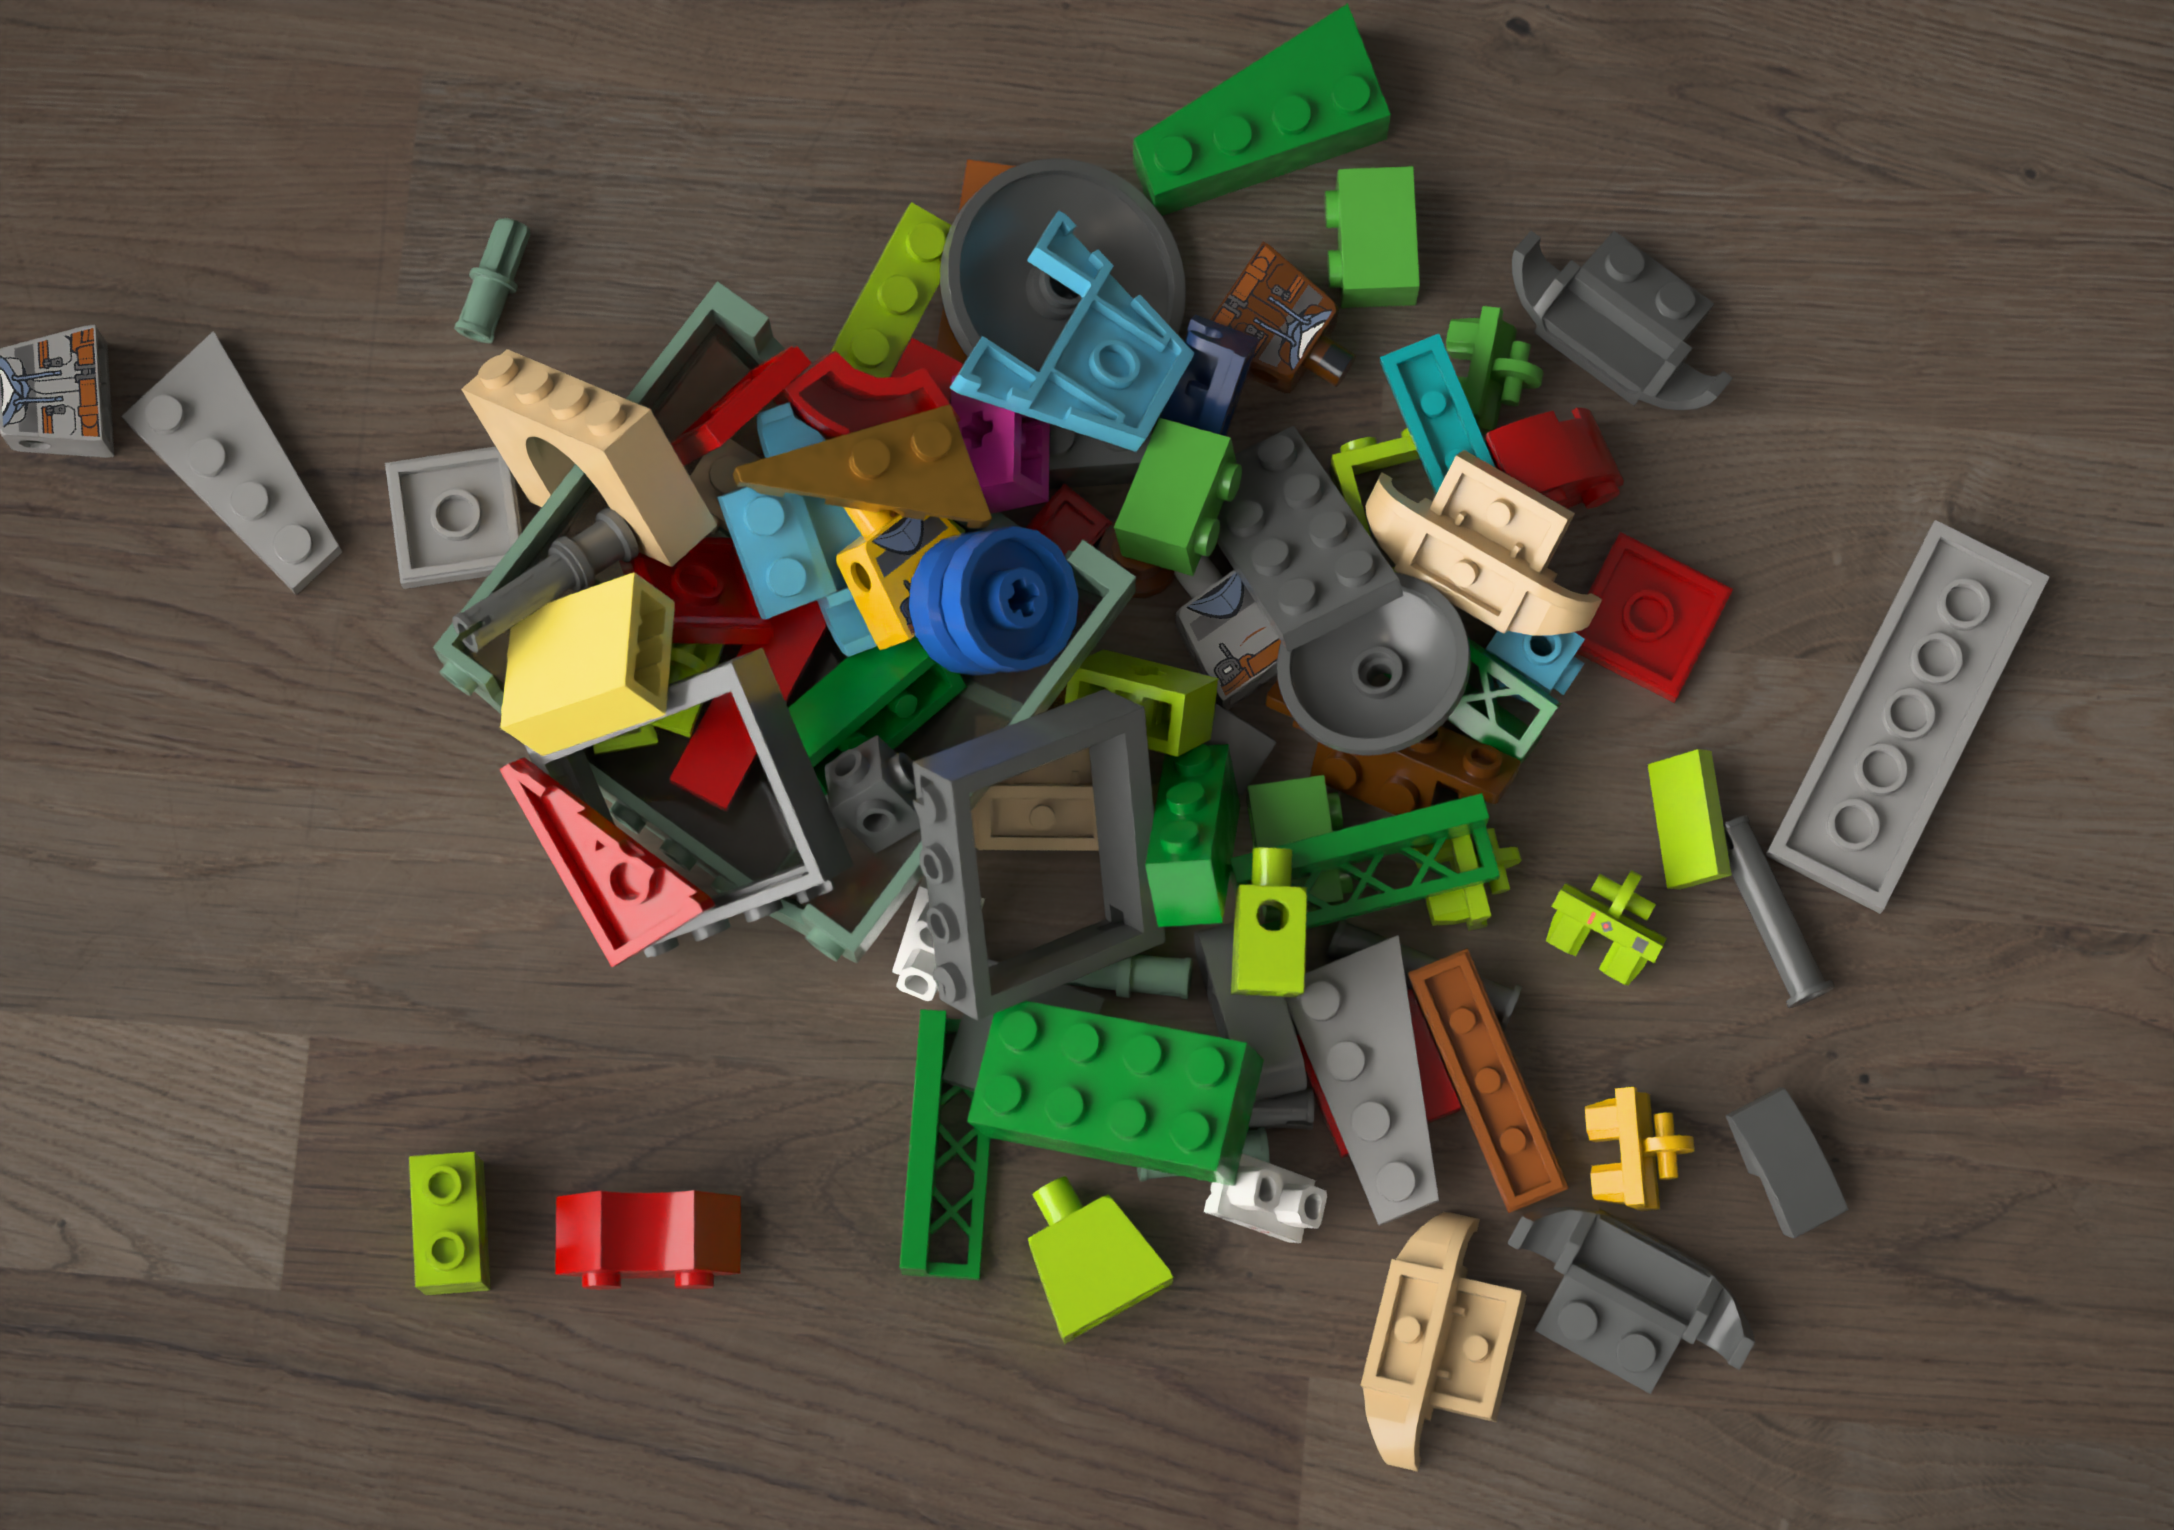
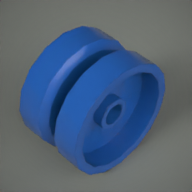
M1011 526L986 532L962 533L938 541L922 556L911 579L909 611L915 635L930 658L950 672L975 676L993 674L999 671H1025L1050 662L1065 648L1075 627L1079 595L1072 567L1058 545L1037 530Z

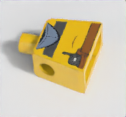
M843 507L862 535L836 555V563L875 644L881 651L910 640L915 636L909 611L911 579L922 556L941 539L961 533L946 518L926 515L924 520L902 517L897 512L891 510H881L876 513Z

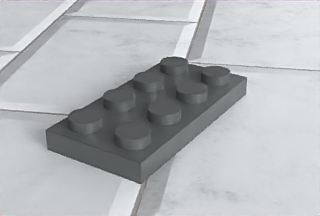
M1295 426L1235 454L1236 463L1242 466L1241 481L1234 499L1231 502L1224 500L1217 519L1220 521V530L1217 543L1288 652L1404 596L1399 578Z

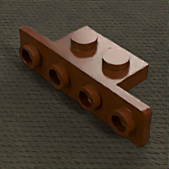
M1277 680L1267 693L1265 704L1273 710L1292 717L1284 702ZM1440 726L1435 732L1412 746L1379 755L1345 753L1318 742L1310 777L1324 775L1327 786L1391 814L1399 815L1437 805L1442 783L1472 796L1483 793L1486 802L1497 804L1517 776L1521 762L1490 745L1479 743Z

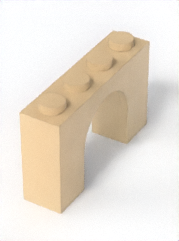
M508 349L501 355H497L481 366L478 375L461 389L529 502L542 507L576 464L593 482L610 509L616 511L630 527L637 541L639 552L671 567L718 526L651 409Z

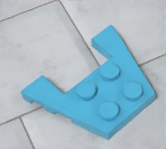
M1058 210L1027 261L1079 294L1082 299L1040 370H1034L982 336L959 371L950 389L958 394L1136 452L1148 437L1195 353L1141 295L1133 299L1110 274L1113 268L1112 263L1099 249L1091 254L1072 233L1076 228L1075 223L1066 214Z

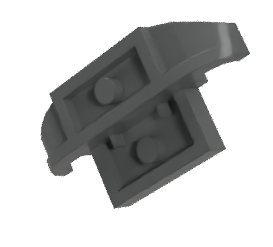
M1530 231L1514 249L1512 257L1514 285L1522 306L1537 325L1534 333L1633 406L1641 400L1663 409L1680 411L1698 409L1712 403L1733 379L1724 371L1715 376L1704 375L1685 363L1693 349L1685 342L1705 320L1715 303L1616 231H1613L1582 267L1571 260L1561 272L1546 260L1540 247L1541 237L1533 231Z
M1555 1207L1527 1212L1521 1217L1507 1243L1518 1250L1526 1249L1546 1257L1556 1263L1554 1266L1556 1271L1564 1274L1535 1331L1650 1394L1681 1338L1691 1344H1694L1697 1339L1720 1353L1727 1360L1728 1364L1739 1370L1755 1343L1753 1331L1733 1293L1717 1277L1714 1269L1601 1208L1597 1211L1577 1207Z

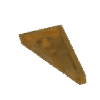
M950 404L735 467L733 473L737 487H749L760 494L783 497L785 492L823 498L825 499V504L876 513L881 510H891L897 512L902 517L924 520L927 515L968 522L967 527L975 529L988 527L992 520Z

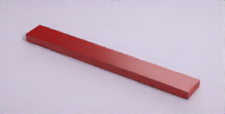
M911 338L891 377H900L925 367L950 403L952 376L958 375L964 364ZM817 600L770 617L775 629L769 644H743L736 656L737 658L763 648L786 704L828 629ZM732 692L713 698L669 778L671 784L725 812H728L758 757Z

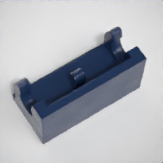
M1195 314L1190 320L1185 343L1195 354L1163 408L1160 418L1227 437L1259 338Z

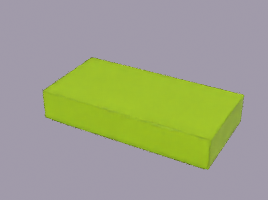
M1697 749L1647 764L1667 889L1681 890L1731 876L1712 751Z

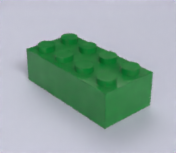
M1023 1001L993 1015L967 1122L988 1138L1235 1186L1264 1059L1246 1042Z

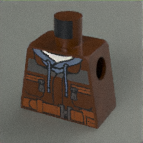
M1264 241L1210 319L1259 338L1247 378L1283 393L1290 394L1307 369L1337 387L1347 375L1356 358L1354 353L1328 338L1338 320L1339 308L1336 303Z

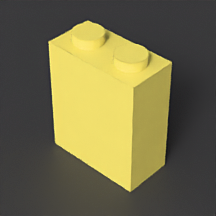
M633 572L549 602L510 628L509 647L507 650L504 697L501 709V729L541 756H545L666 715L675 602Z

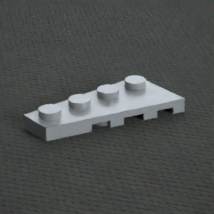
M214 331L122 415V418L130 428L296 595L342 553L338 543Z
M1399 935L1305 973L1304 993L1297 997H1285L1291 1016L1379 1226L1439 1202Z

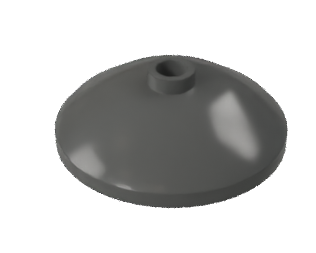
M1395 572L1399 578L1404 596L1289 652L1283 643H1280L1277 658V676L1280 692L1288 710L1298 725L1318 742L1332 749L1357 755H1379L1399 751L1420 742L1435 732L1450 717L1465 692L1470 673L1471 653L1468 636L1460 616L1448 599L1434 587L1420 579ZM1385 673L1392 676L1389 683L1383 687L1371 685L1372 680L1379 674Z

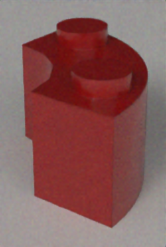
M837 351L816 359L773 398L778 406L789 402L795 414L808 426L817 430L826 440L950 404L925 367L900 377L877 378L853 368ZM951 406L955 419L958 423L959 421H961V419Z
M1576 407L1573 409L1572 413L1575 419L1559 422L1553 410L1521 419L1487 432L1485 444L1497 469L1559 505L1565 506L1566 509L1582 502L1586 509L1605 504L1620 494L1618 487L1624 485L1622 475L1592 412L1587 408Z
M692 1190L662 1193L595 1191L556 1197L555 1275L582 1277V1288L619 1289L621 1288V1278H675V1288L709 1289L714 1288V1276L741 1274V1196Z

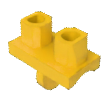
M1636 1087L1615 1089L1616 1098L1603 1100L1585 1107L1586 1128L1589 1140L1593 1142L1619 1140L1621 1163L1592 1166L1590 1173L1592 1196L1594 1200L1600 1202L1625 1204L1639 1211L1659 1210L1660 1203L1655 1157L1658 1160L1659 1179L1679 1178L1677 1155L1695 1151L1694 1137L1675 1135L1673 1113L1654 1114V1137L1650 1094L1637 1092Z

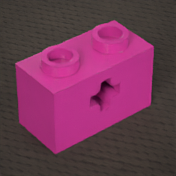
M952 376V383L955 380L956 376ZM951 389L950 404L961 419L957 424L990 514L1048 502L1050 424L958 394Z

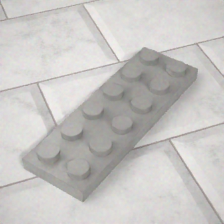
M1935 520L1765 856L1881 914L2049 576Z

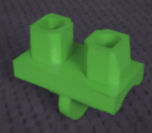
M1488 306L1482 307L1480 318L1452 319L1446 339L1447 352L1453 359L1471 360L1468 377H1457L1481 434H1487V432L1496 429L1501 403L1508 406H1518L1522 389L1540 387L1544 375L1541 368L1528 362L1531 345L1526 342L1515 341L1517 329L1514 325L1502 319L1503 310L1498 307Z

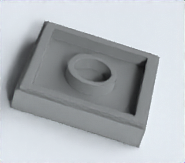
M496 446L385 463L400 583L403 589L487 577L523 532L517 482Z

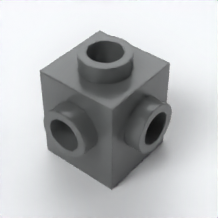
M876 735L856 748L843 752L835 760L825 765L827 795L825 797L829 804V811L833 814L837 826L841 829L848 828L875 854L920 829L919 816L913 804V800L917 799L913 761L905 753L900 752L897 754Z

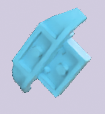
M789 402L763 411L757 416V429L765 458L826 441L817 430L808 426L795 414ZM745 486L717 497L761 619H768L817 600L827 627L843 654L849 657L877 646L836 563V555L862 535L843 507L827 505L823 498L786 492L783 497L760 494L752 488Z

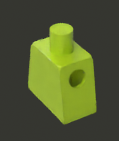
M1253 848L1252 885H1240L1236 889L1231 995L1297 997L1304 993L1307 889L1304 887H1291V849ZM1272 905L1280 910V930L1268 931L1260 926V906Z
M1067 1176L1048 1183L1032 1194L1049 1226L1029 1237L1028 1243L1064 1344L1173 1284V1275L1169 1268L1109 1195H1105L1083 1207Z

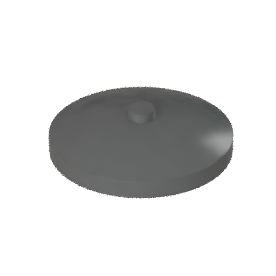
M1050 158L1022 163L997 175L979 189L965 203L949 229L941 258V295L948 323L967 357H969L973 348L983 336L1034 370H1040L1082 299L1079 294L1027 261L1058 210L1066 214L1075 223L1076 228L1072 233L1091 254L1099 249L1112 263L1113 268L1110 274L1133 299L1141 295L1177 335L1179 333L1185 309L1186 288L1182 259L1169 227L1153 204L1128 181L1111 171L1097 165L1072 159Z

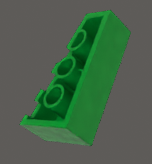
M1348 3L1133 139V164L1145 197L1153 204L1161 216L1387 140L1391 114Z

